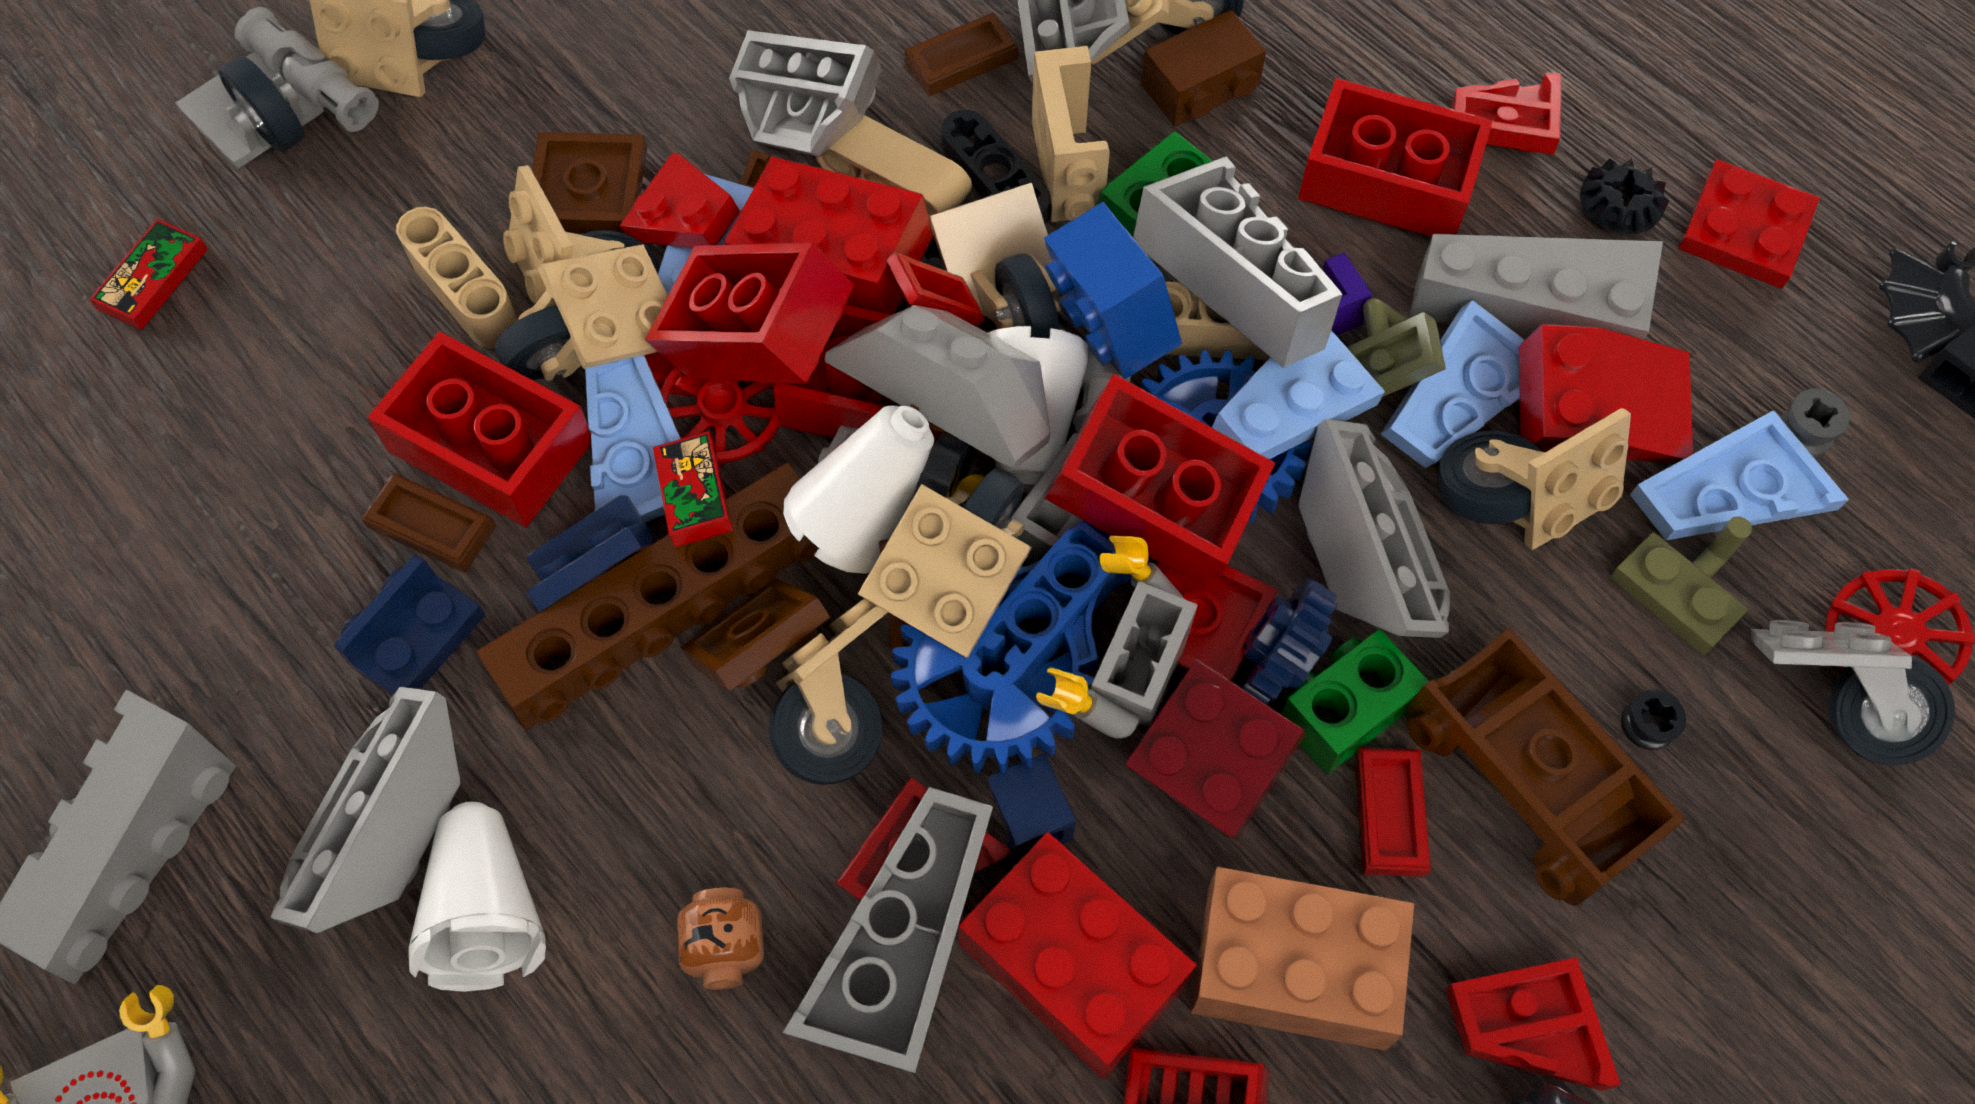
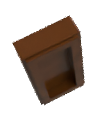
M994 12L905 49V62L928 96L1018 59V45Z
M396 473L391 475L361 518L368 529L463 573L467 571L496 527L492 517Z

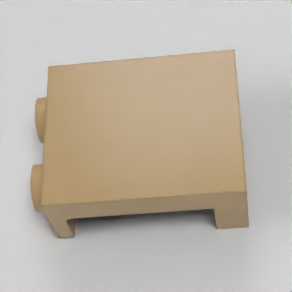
M1088 46L1034 52L1032 126L1043 182L1050 194L1049 213L1051 222L1072 221L1099 204L1100 190L1107 185L1110 154L1108 142L1077 143L1073 136L1076 133L1086 132L1091 72Z

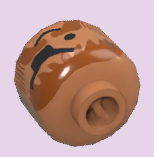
M723 887L699 891L693 895L692 903L682 908L679 912L677 930L680 968L684 973L692 977L702 978L705 989L722 990L738 987L743 984L744 974L755 970L761 965L764 958L761 909L752 900L744 898V892L741 889Z

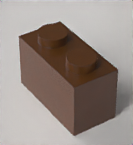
M1231 9L1146 49L1144 52L1141 86L1172 125L1177 126L1191 118L1203 117L1214 107L1235 97L1241 98L1251 93L1260 85L1266 50Z

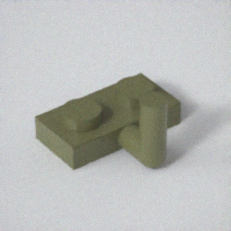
M1372 298L1365 302L1363 314L1368 338L1348 346L1347 349L1383 388L1385 393L1382 397L1446 370L1437 324L1433 317L1422 312L1408 319L1380 299Z
M1736 516L1731 518L1710 545L1693 562H1690L1653 531L1615 569L1610 578L1705 656L1749 610L1712 580L1711 577L1752 533V525L1743 517Z

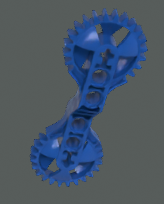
M1206 349L1201 352L1199 364L1192 365L1190 360L1182 354L1179 355L1177 372L1161 364L1158 366L1157 382L1144 378L1141 381V389L1212 427L1218 413L1256 373L1253 371L1254 357L1248 356L1241 366L1233 365L1231 350H1226L1221 362L1213 363ZM1218 382L1230 383L1228 400L1216 399ZM1307 440L1270 459L1275 462V465L1248 520L1250 524L1255 521L1257 504L1272 514L1277 506V495L1288 499L1292 496L1295 485L1294 480H1301L1307 464L1303 460L1308 459L1312 442ZM1083 521L1067 529L1041 560L1029 566L1021 567L968 658L911 625L901 626L902 640L910 647L893 648L894 663L903 669L891 673L894 689L904 691L896 697L899 713L914 712L907 720L910 733L914 735L929 729L925 738L926 750L932 753L946 743L948 745L947 757L949 765L954 766L964 753L971 754L973 769L976 773L981 771L987 757H995L997 767L1000 773L1003 774L1007 772L1009 756L1017 754L1021 762L1027 768L1032 767V748L1038 746L1052 757L1056 754L1054 733L1068 739H1072L1075 736V725L1068 717V715L1073 717L1075 715L1041 705L1037 701L1036 695L1039 692L1052 696L1055 691L1056 678L1054 675L1047 673L1049 668L1084 677L1087 681L1088 689H1091L1095 678L1086 673L1097 670V652L1091 631L1095 611L1116 587L1129 581L1132 577L1131 574L1107 573L1102 569L1100 555L1102 553L1116 554L1114 544L1110 541L1108 533ZM1148 556V563H1154L1156 561L1155 559ZM1078 574L1084 577L1087 583L1082 587L1073 589L1062 586L1057 580L1063 575ZM1033 617L1046 621L1049 626L1041 633L1028 634L1022 631L1018 625L1023 620ZM1006 644H1007L1008 648L1010 649V651H1009L1007 654H1006ZM1065 647L1066 650H1067V653H1065L1064 655L1060 656L1059 658L1053 660V659L1060 653V651ZM1004 662L1005 674L1002 676L1000 673L995 672V670ZM984 667L993 671L987 677L983 676L982 669ZM962 670L966 694L943 701L923 703L918 690L942 677ZM983 709L990 710L986 741H979L977 737ZM1044 711L1051 714L1052 717L1050 718Z

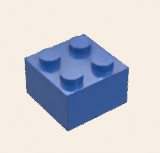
M1104 202L1044 237L1052 260L1045 265V269L1056 289L1061 295H1064L1057 299L1058 304L1074 329L1083 325L1089 333L1085 336L1086 341L1102 366L1111 362L1122 378L1127 379L1182 345L1163 274Z

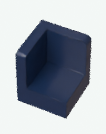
M1045 753L1032 758V767L1030 768L1020 763L1007 768L1006 773L1001 774L997 772L989 777L988 785L1006 824V842L1009 849H1011L1010 852L1015 863H1018L1047 832L1061 844L1073 840L1076 820Z

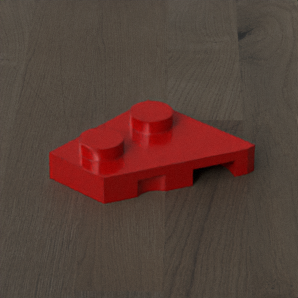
M1546 73L1541 84L1519 87L1520 83L1515 78L1497 81L1489 86L1478 84L1456 88L1451 109L1493 120L1487 145L1513 148L1523 152L1555 154L1560 141L1561 73Z
M671 153L646 190L636 199L633 208L622 221L620 227L625 234L638 239L642 243L686 248L717 245L740 210L729 193L681 155Z

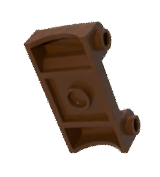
M1511 628L1502 632L1459 668L1425 684L1407 707L1408 732L1412 740L1420 748L1445 757L1461 747L1545 843L1535 853L1533 861L1538 884L1553 899L1563 900L1573 906L1580 905L1686 820Z

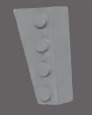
M1227 156L1143 187L1133 239L1150 258L1283 368L1325 350L1342 293L1304 248H1293L1286 240L1287 227L1277 216L1268 218L1258 206L1260 195L1249 183L1241 185L1234 178L1236 167Z
M1433 234L1418 273L1409 316L1413 317L1425 312L1433 317L1437 323L1450 325L1460 308L1473 300L1524 340L1542 324L1598 327L1644 340L1650 328L1663 241Z
M127 689L114 711L122 714L123 718L108 743L104 740L96 739L83 761L84 764L93 769L77 797L72 800L61 799L48 821L51 824L49 829L50 843L44 853L36 852L28 855L0 902V944L42 969L74 985L84 972L93 968L100 961L106 951L108 939L126 915L135 911L142 904L148 894L151 881L165 862L181 851L188 840L191 827L205 808L218 800L224 793L229 782V776L236 768L233 762L189 723Z
M931 787L928 788L783 1033L915 1073L993 806Z

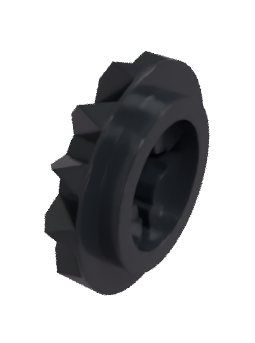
M1609 158L1602 167H1592L1580 189V201L1586 214L1599 226L1620 234H1637L1650 230L1661 220L1669 203V200L1664 196L1666 182L1657 181L1652 178V167L1643 171L1635 168L1632 158L1623 165H1619ZM1622 186H1626L1629 189L1630 196L1633 197L1626 207L1623 206L1624 200L1621 199L1622 194L1618 191Z

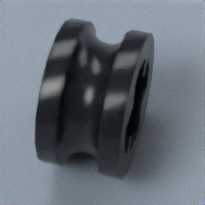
M1653 689L1640 693L1634 701L1627 705L1622 712L1621 725L1627 738L1638 747L1647 750H1659L1668 746L1672 740L1680 736L1685 729L1687 719L1685 710L1678 699L1668 692ZM1647 711L1652 716L1662 715L1666 724L1659 729L1656 723L1646 724L1642 715Z

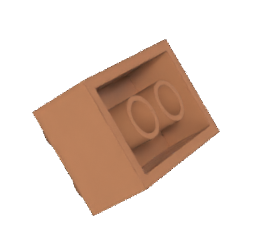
M1217 867L1208 887L1191 1014L1387 1051L1403 1035L1414 903Z

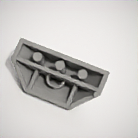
M1018 0L1028 76L1031 82H1033L1034 52L1088 46L1092 62L1131 29L1126 0Z
M748 30L729 80L733 90L739 94L741 111L753 141L769 147L819 157L862 121L866 109L871 105L875 97V87L882 68L874 50L866 45Z
M914 305L861 329L826 352V363L901 406L910 407L911 404L915 405L927 421L1012 470H1015L1049 443L1051 432L1040 361L948 311Z
M1325 419L1317 428L1298 507L1307 528L1308 539L1314 547L1324 574L1326 588L1337 595L1334 601L1337 603L1336 610L1398 636L1441 638L1449 633L1447 617L1450 610V591L1410 491L1388 457L1373 445L1375 437L1366 424Z
M406 687L398 688L389 701V706L391 707L374 719L351 749L290 857L280 886V899L274 905L270 918L282 924L317 934L399 900L406 885L415 877L419 869L420 859L436 831L437 823L450 810V802L461 784L447 702L444 696L436 691Z

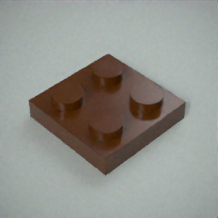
M538 133L532 172L565 232L587 233L607 230L624 233L620 224L633 208L636 199L641 195L647 154L645 137L638 134Z
M776 578L680 648L693 667L727 691H731L735 687H746L761 678L767 671L768 667L766 664L785 650L793 651L810 642L817 634L816 628L829 619L830 616L818 597Z

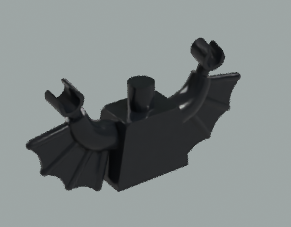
M1952 241L1936 257L1937 269L1899 249H1892L1889 252L1892 271L1889 278L1879 284V289L1884 291L1891 307L1890 319L1887 325L1906 341L1912 355L1911 359L1914 362H1921L1941 351L1919 375L1918 379L1975 419V301L1970 294V276L1967 273L1975 266V247L1966 254L1962 262L1955 257L1954 248L1957 242Z

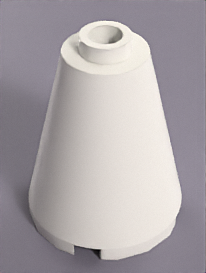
M1016 326L996 329L988 332V334L1040 361L1051 434L1049 443L1015 470L995 459L994 461L997 469L1018 478L1024 484L1023 493L1029 494L1065 446L1089 360L1088 343L1077 335L1050 328V339L1031 337L1030 326Z
M886 406L797 481L784 499L783 512L790 532L800 542L805 535L819 547L814 556L825 564L845 572L864 574L871 572L880 556L879 541L890 539L913 500L920 475L928 460L934 443V437L927 419L919 411L909 406Z
M465 802L453 807L437 823L408 948L409 972L415 978L419 970L428 974V986L440 990L465 992L492 989L504 985L503 974L520 967H522L523 977L534 972L545 959L546 938L502 815L497 810L483 803Z

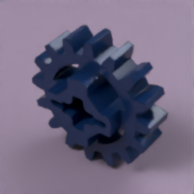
M1308 578L1302 587L1298 585L1289 600L1276 596L1268 604L1264 614L1254 628L1249 631L1241 648L1245 649L1243 656L1246 657L1244 661L1246 666L1237 678L1239 680L1237 686L1266 705L1270 700H1276L1283 686L1285 688L1288 686L1294 689L1298 688L1306 680L1308 673L1317 660L1326 652L1331 642L1332 636L1327 633L1329 630L1327 627L1331 622V619L1328 617L1337 607V603L1334 602L1337 595L1315 580Z

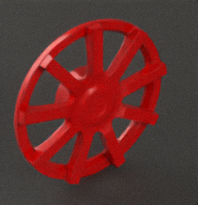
M676 366L670 371L660 390L667 407L673 384L697 398V404L675 408L668 407L672 419L701 416V420L683 438L704 433L714 426L716 429L715 449L719 466H725V463L745 459L755 453L760 454L765 450V446L772 440L781 426L776 404L774 408L750 405L746 402V400L771 387L774 389L776 382L757 381L746 388L740 389L738 386L739 381L712 379L700 388L696 385L678 383L683 377L680 376L682 372ZM752 416L771 420L764 431L756 437L742 421V417ZM729 426L734 427L748 444L734 450L725 451L727 428Z
M1911 568L1908 571L1885 569L1873 572L1870 570L1862 573L1859 577L1845 585L1836 595L1829 607L1825 623V631L1834 632L1838 616L1843 614L1875 626V633L1891 637V642L1911 656H1920L1940 673L1948 686L1959 677L1967 666L1975 643V633L1972 631L1969 617L1960 603L1961 598L1956 592L1951 593L1937 581L1920 574L1919 570ZM1880 582L1904 583L1900 605L1897 608L1893 607L1879 585ZM1917 586L1930 592L1940 600L1920 613L1912 611ZM1865 587L1879 608V614H1873L1846 601L1855 592ZM1949 609L1956 622L1958 632L1930 629L1926 627V623ZM1937 641L1959 644L1958 654L1953 665L1950 666L1927 647L1926 642ZM1909 691V697L1914 698L1913 694Z

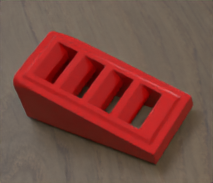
M894 253L887 259L899 287L911 306L916 305L948 311L975 327H978L985 321L984 315L963 277L902 254Z
M1131 1048L1124 1104H1148L1152 1067L1164 1069L1160 1104H1176L1179 1072L1190 1073L1187 1104H1204L1207 1076L1218 1078L1215 1104H1232L1234 1081L1245 1082L1243 1104H1267L1269 1071L1264 1064Z

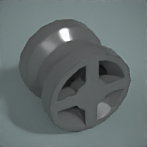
M1811 388L1798 394L1790 403L1789 409L1780 418L1814 459L1822 457L1833 446L1834 441L1846 431L1850 422V413L1844 401L1836 394L1825 389Z

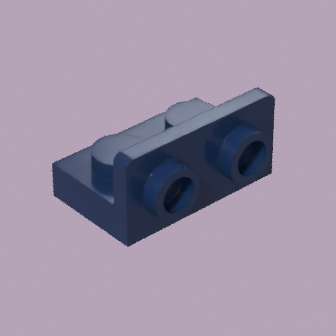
M620 495L528 554L527 560L541 582L526 592L537 610L541 612L654 544L657 540L627 495Z
M414 555L404 567L397 568L388 576L382 591L363 612L355 614L347 621L334 647L352 669L393 696L399 687L421 689L486 614L478 603L436 576L425 560L418 555Z

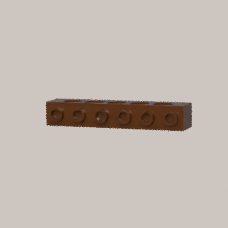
M788 462L726 499L733 531L679 547H674L668 534L476 651L526 730L536 723L543 724L556 719L565 712L570 702L589 690H600L609 686L620 676L624 668L642 657L649 658L660 654L671 645L674 637L693 625H704L713 621L723 612L725 605L745 593L752 594L758 592L771 583L778 572L794 562L801 563L815 557L814 555L819 547L805 535L799 542L790 532L783 515L784 499L792 486L800 480V477ZM769 530L776 532L772 538L765 541L751 539L756 533ZM713 561H723L726 563L724 567L716 572L707 573L701 571L706 564ZM659 593H675L673 598L664 604L655 605L650 603L652 598ZM609 624H623L620 631L610 637L598 636L599 632ZM560 655L570 656L568 662L563 667L556 670H545L547 664L553 658Z

